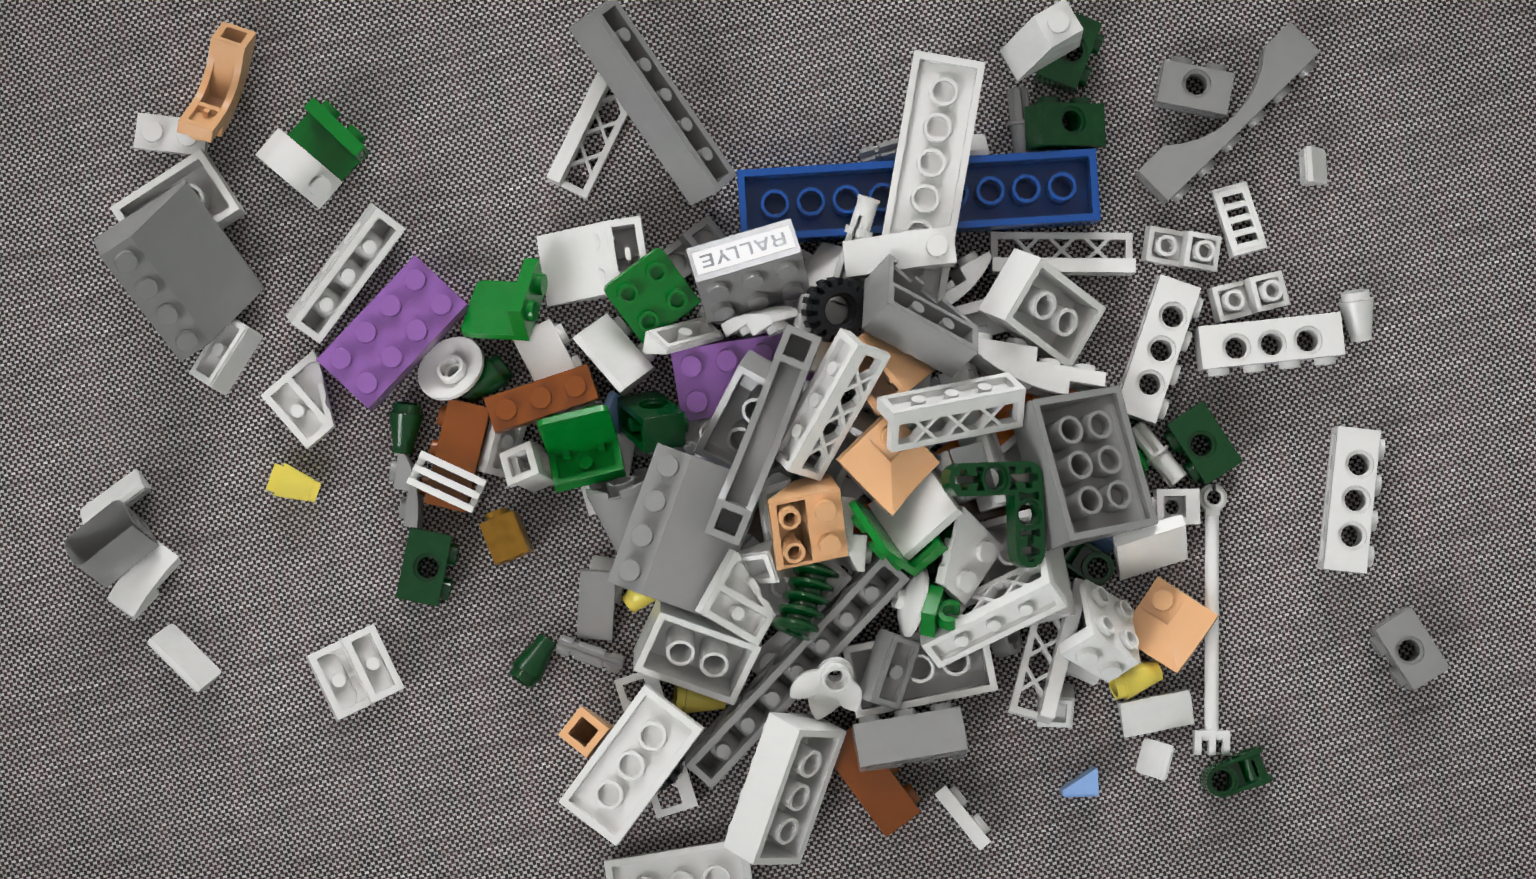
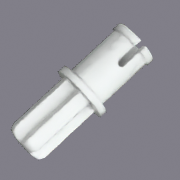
M1141 421L1132 427L1136 444L1148 458L1146 460L1147 464L1151 463L1169 488L1188 475L1168 450L1170 446L1168 444L1163 446L1145 422Z

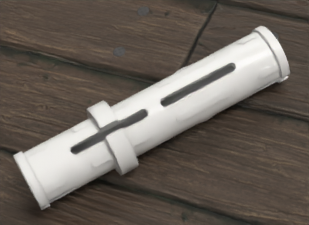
M858 194L850 225H845L844 232H847L845 241L873 236V232H870L880 200ZM843 247L833 277L846 278ZM853 277V278H846V279H849V280H851V281H855V277ZM836 296L830 299L839 303L847 304L846 301L840 296Z

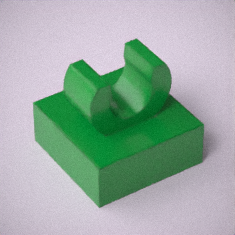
M930 584L921 611L920 635L935 638L938 625L944 630L950 631L955 629L956 618L946 614L959 615L960 602L953 599L944 600L945 587Z

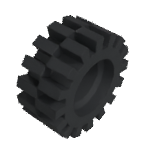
M828 277L827 280L821 279L817 281L816 287L811 286L807 290L810 296L803 297L802 303L807 304L806 309H801V316H807V320L803 321L806 328L812 329L810 333L823 338L822 341L830 343L833 342L840 328L851 331L857 337L862 334L860 330L862 329L864 288H859V283L846 278ZM840 296L848 305V315L842 323L834 325L827 319L825 308L831 298Z

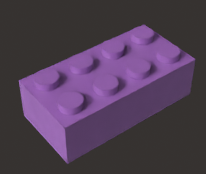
M414 255L316 360L361 403L374 411L420 363L423 357L466 314L469 305Z
M783 332L769 337L768 333H762L745 338L723 339L671 353L679 407L686 413L688 421L713 416L738 365L749 349L772 361ZM809 372L806 380L810 382L815 373Z

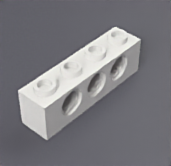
M370 203L288 312L286 317L290 323L320 344L406 228L373 203Z
M1162 274L1156 277L1120 383L1129 418L1145 422L1149 425L1156 424L1157 419H1164L1170 402L1169 399L1165 398L1168 386H1175L1181 370V366L1176 365L1180 351H1187L1192 338V332L1187 331L1191 318H1198L1204 299L1199 297L1200 287ZM1171 308L1179 314V323L1176 327H1169L1163 322L1162 313L1164 309ZM1154 342H1162L1166 345L1168 356L1164 361H1158L1151 355V346ZM1144 375L1153 377L1157 383V389L1152 395L1143 393L1139 387V381Z
M1341 312L1198 326L1193 329L1198 372L1208 371V377L1230 375L1229 368L1243 367L1244 373L1265 371V365L1276 363L1279 364V370L1301 367L1300 361L1314 360V366L1336 364L1335 357L1346 355ZM1300 332H1305L1311 336L1313 346L1310 351H1303L1298 347L1297 336ZM1264 336H1271L1276 340L1278 348L1274 355L1266 354L1262 350L1261 341ZM1228 340H1236L1241 344L1242 354L1238 359L1231 358L1226 353L1225 347Z
M1344 426L1331 428L1317 569L1367 574V567H1372L1374 546H1370L1371 531H1376L1378 524V511L1373 510L1374 497L1379 496L1382 485V477L1377 475L1378 460L1382 461L1385 454V440L1380 439V430ZM1353 455L1359 456L1364 462V469L1359 475L1353 474L1348 467L1349 459ZM1351 490L1355 491L1360 497V505L1354 511L1350 510L1345 504V496ZM1346 526L1352 527L1357 534L1356 542L1352 546L1345 545L1341 539L1342 530Z

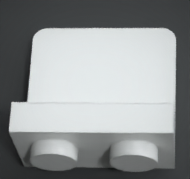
M1085 579L1079 583L1086 627L1059 643L1060 654L1104 681L1110 682L1141 663L1138 650L1139 640L1135 634L1133 623L1134 612L1127 601L1119 599L1106 591L1102 586Z

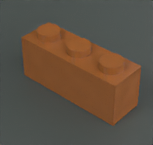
M588 364L483 398L494 432L498 435L538 422L540 419L546 418L551 414H562L601 401Z
M455 399L448 400L447 405L442 404L437 418V425L442 426L439 440H432L429 454L478 476L479 471H477L490 421L487 408ZM435 464L432 465L431 471L475 490L476 483ZM423 476V483L469 504L472 497L427 476ZM420 490V495L425 496L423 503L469 513Z
M851 725L845 730L846 735L834 768L885 837H888L921 812L916 805L921 799L909 783L904 787L894 776L900 772L897 767L859 772Z

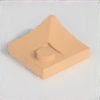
M881 415L836 460L889 515L893 516L914 489L940 462L926 446L891 453L886 448L888 421ZM906 424L899 425V439L908 437L912 433Z
M1157 576L1134 611L1133 623L1135 634L1139 640L1138 650L1176 674H1179L1219 616Z

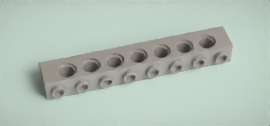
M872 552L870 564H865V572L855 571L851 575L853 579L821 612L825 615L824 619H814L812 621L820 629L819 632H807L806 636L810 638V641L792 637L743 689L735 705L729 704L696 739L685 754V766L712 789L761 738L762 729L769 712L784 713L796 701V699L790 697V687L795 678L803 671L817 669L824 660L837 657L910 580L904 569L897 571L887 558L881 560Z

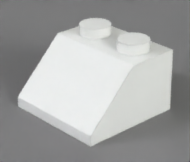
M606 313L572 339L621 396H625L655 370L651 364L655 357L652 354L643 353L642 342L638 346L634 345L627 336L632 331L619 315L612 319Z

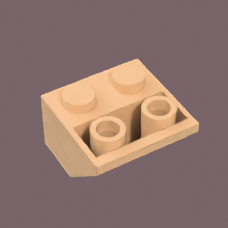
M866 331L858 337L864 344L885 350L891 355L865 402L877 417L881 415L876 410L877 397L910 391L934 372L928 364L909 354H904L898 348L871 336ZM866 355L858 368L859 374L868 370L875 358Z
M830 473L824 474L821 481L812 478L794 480L767 500L777 571L849 556L841 491Z

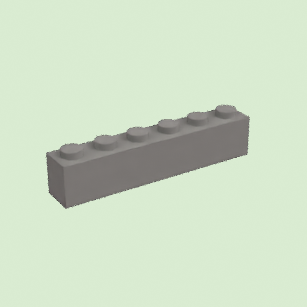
M607 0L569 27L577 42L691 206L717 193L737 175L618 0Z

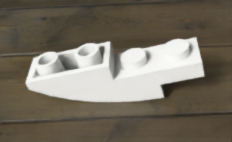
M978 332V353L970 361L990 376L1009 372L1026 388L1027 394L1045 398L1069 394V389L1086 391L1105 387L1106 372L1095 371L1096 367L1093 365L1080 363L1074 364V367L1063 366L1060 360L1053 358H1040L1038 362V347L1028 346L1026 340L1008 338L1006 342L992 340L993 336L990 334Z

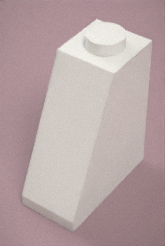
M1061 0L1033 16L1000 50V53L1016 81L1019 82L1080 47L1084 29L1067 0Z

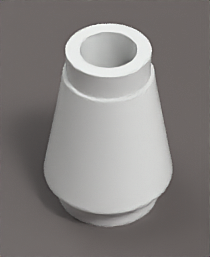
M1369 289L1341 292V301L1338 304L1351 342L1371 340L1374 297H1370Z

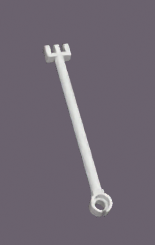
M1207 484L1200 489V507L1204 510L1205 607L1219 616L1220 510L1227 502V494L1222 486L1214 484L1213 488L1219 495V501L1216 504H1211L1207 500V495L1213 489L1211 484ZM1219 617L1204 638V730H1193V755H1201L1202 741H1207V755H1216V741H1221V754L1225 756L1230 755V730H1219Z

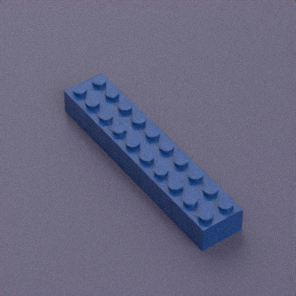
M1096 148L969 156L956 233L1096 225L1101 220ZM895 160L737 170L741 233L791 218L799 243L845 240L847 232H844L845 225H850L858 199L857 196L861 194L880 200L870 232H873L872 237L880 236L883 231Z

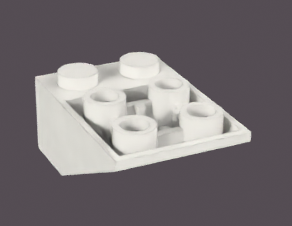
M641 216L608 220L537 236L541 270L543 274L547 275L548 280L547 292L545 294L547 307L608 298L604 293V286L647 254Z

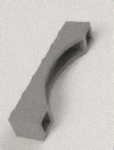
M1290 21L1259 52L1258 67L1252 88L1241 108L1228 122L1202 138L1182 144L1164 145L1134 176L1163 205L1170 199L1177 203L1191 189L1187 182L1195 174L1202 178L1217 164L1212 158L1221 149L1227 154L1242 139L1237 133L1246 124L1252 129L1267 115L1263 108L1271 100L1278 104L1292 90L1288 83L1296 75L1303 79L1318 65L1313 59L1321 51Z
M786 325L751 419L704 533L737 546L741 545L823 339L822 337L792 325Z

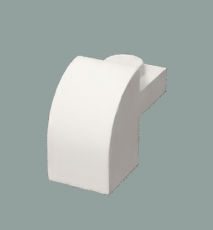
M279 128L255 154L319 209L342 184L339 178Z

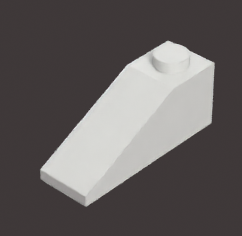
M953 226L919 229L842 241L846 278L869 276L889 254L898 260L895 266L902 272L954 267L957 263Z

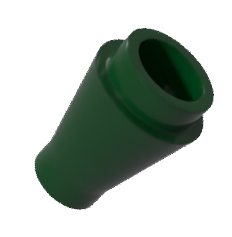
M497 354L491 358L487 356L484 359V368L479 380L464 395L473 404L478 399L509 385L508 380L514 375Z
M402 401L393 402V409L389 410L393 453L413 454L414 445L424 417V413H421L422 404Z
M538 634L536 639L510 664L512 669L508 674L524 686L533 689L536 683H541L556 644L544 635Z

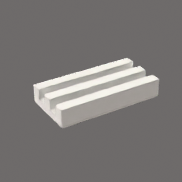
M421 450L417 463H415L406 483L473 513L488 481ZM429 461L478 484L475 491L425 468V462ZM419 475L427 476L472 497L469 504L417 480Z

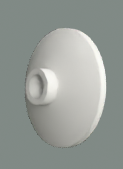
M451 337L437 343L423 357L419 365L418 383L422 391L430 398L440 401L452 400L468 392L477 383L484 368V355L481 348L473 340L466 337Z
M927 568L915 577L910 574V580L892 598V608L897 609L898 626L902 636L911 637L921 621V611L929 589Z

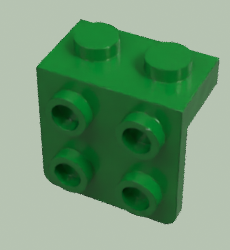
M313 97L303 107L308 114L293 128L288 136L343 181L371 153L363 145L367 138L352 124L346 129L337 120L342 114L327 100L320 104Z
M654 248L604 286V293L642 344H644L646 331L671 325L677 319L688 315L701 302L661 248Z
M524 258L517 282L481 280L476 284L461 326L464 337L530 341L548 287L547 275L542 273L539 259Z
M588 405L581 410L551 414L537 422L538 431L548 454L556 493L626 476L619 438L608 406Z
M855 499L849 503L850 508L854 512V515L851 517L853 523L862 533H868L872 539L869 542L872 551L881 560L887 558L897 571L904 569L915 577L948 550L938 535L913 558L908 560L902 556L870 509Z

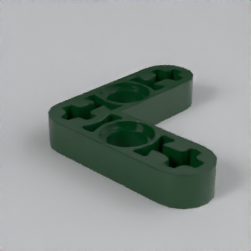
M1031 461L954 463L944 468L941 474V485L950 496L1006 495L1007 551L1010 561L1015 566L1022 568H1033L1042 563L1046 551L1042 470L1036 463ZM991 468L997 472L999 477L998 484L994 489L989 488L985 481L986 473ZM1025 473L1029 476L1028 481L1011 482L1010 474ZM955 476H973L974 483L955 484ZM1024 504L1028 505L1032 512L1031 520L1026 525L1019 519V510ZM1020 531H1031V535H1020ZM1031 547V554L1022 555V548Z

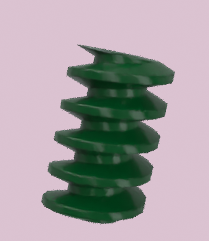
M819 562L793 567V572L798 577L788 579V586L792 590H787L782 595L788 604L778 606V613L782 617L775 618L772 622L777 630L805 641H810V638L806 636L807 632H819L820 630L811 622L812 619H824L825 615L816 609L817 605H829L830 603L821 595L822 592H834L835 588L826 582L827 578H839V574Z

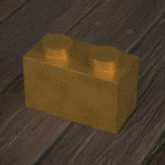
M502 507L485 514L487 521L479 524L495 565H503L534 552L519 512H509L508 508Z

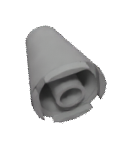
M634 468L635 475L589 485L590 489H586L587 497L616 552L619 550L648 468Z

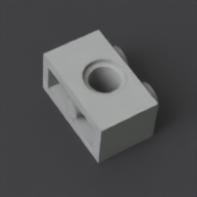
M1171 56L1170 60L1165 59L1160 65L1153 107L1222 120L1227 115L1235 73L1227 72V67L1221 64L1206 63L1205 67L1192 65V60L1186 57ZM1189 78L1199 80L1203 86L1202 93L1198 95L1191 94L1186 88V80Z
M1404 606L1368 629L1373 636L1369 639L1371 646L1379 657L1385 655L1392 666L1388 670L1389 674L1399 688L1405 686L1406 690L1415 691L1450 668L1412 607ZM1405 640L1411 642L1414 649L1413 655L1408 660H1403L1398 653L1399 645Z

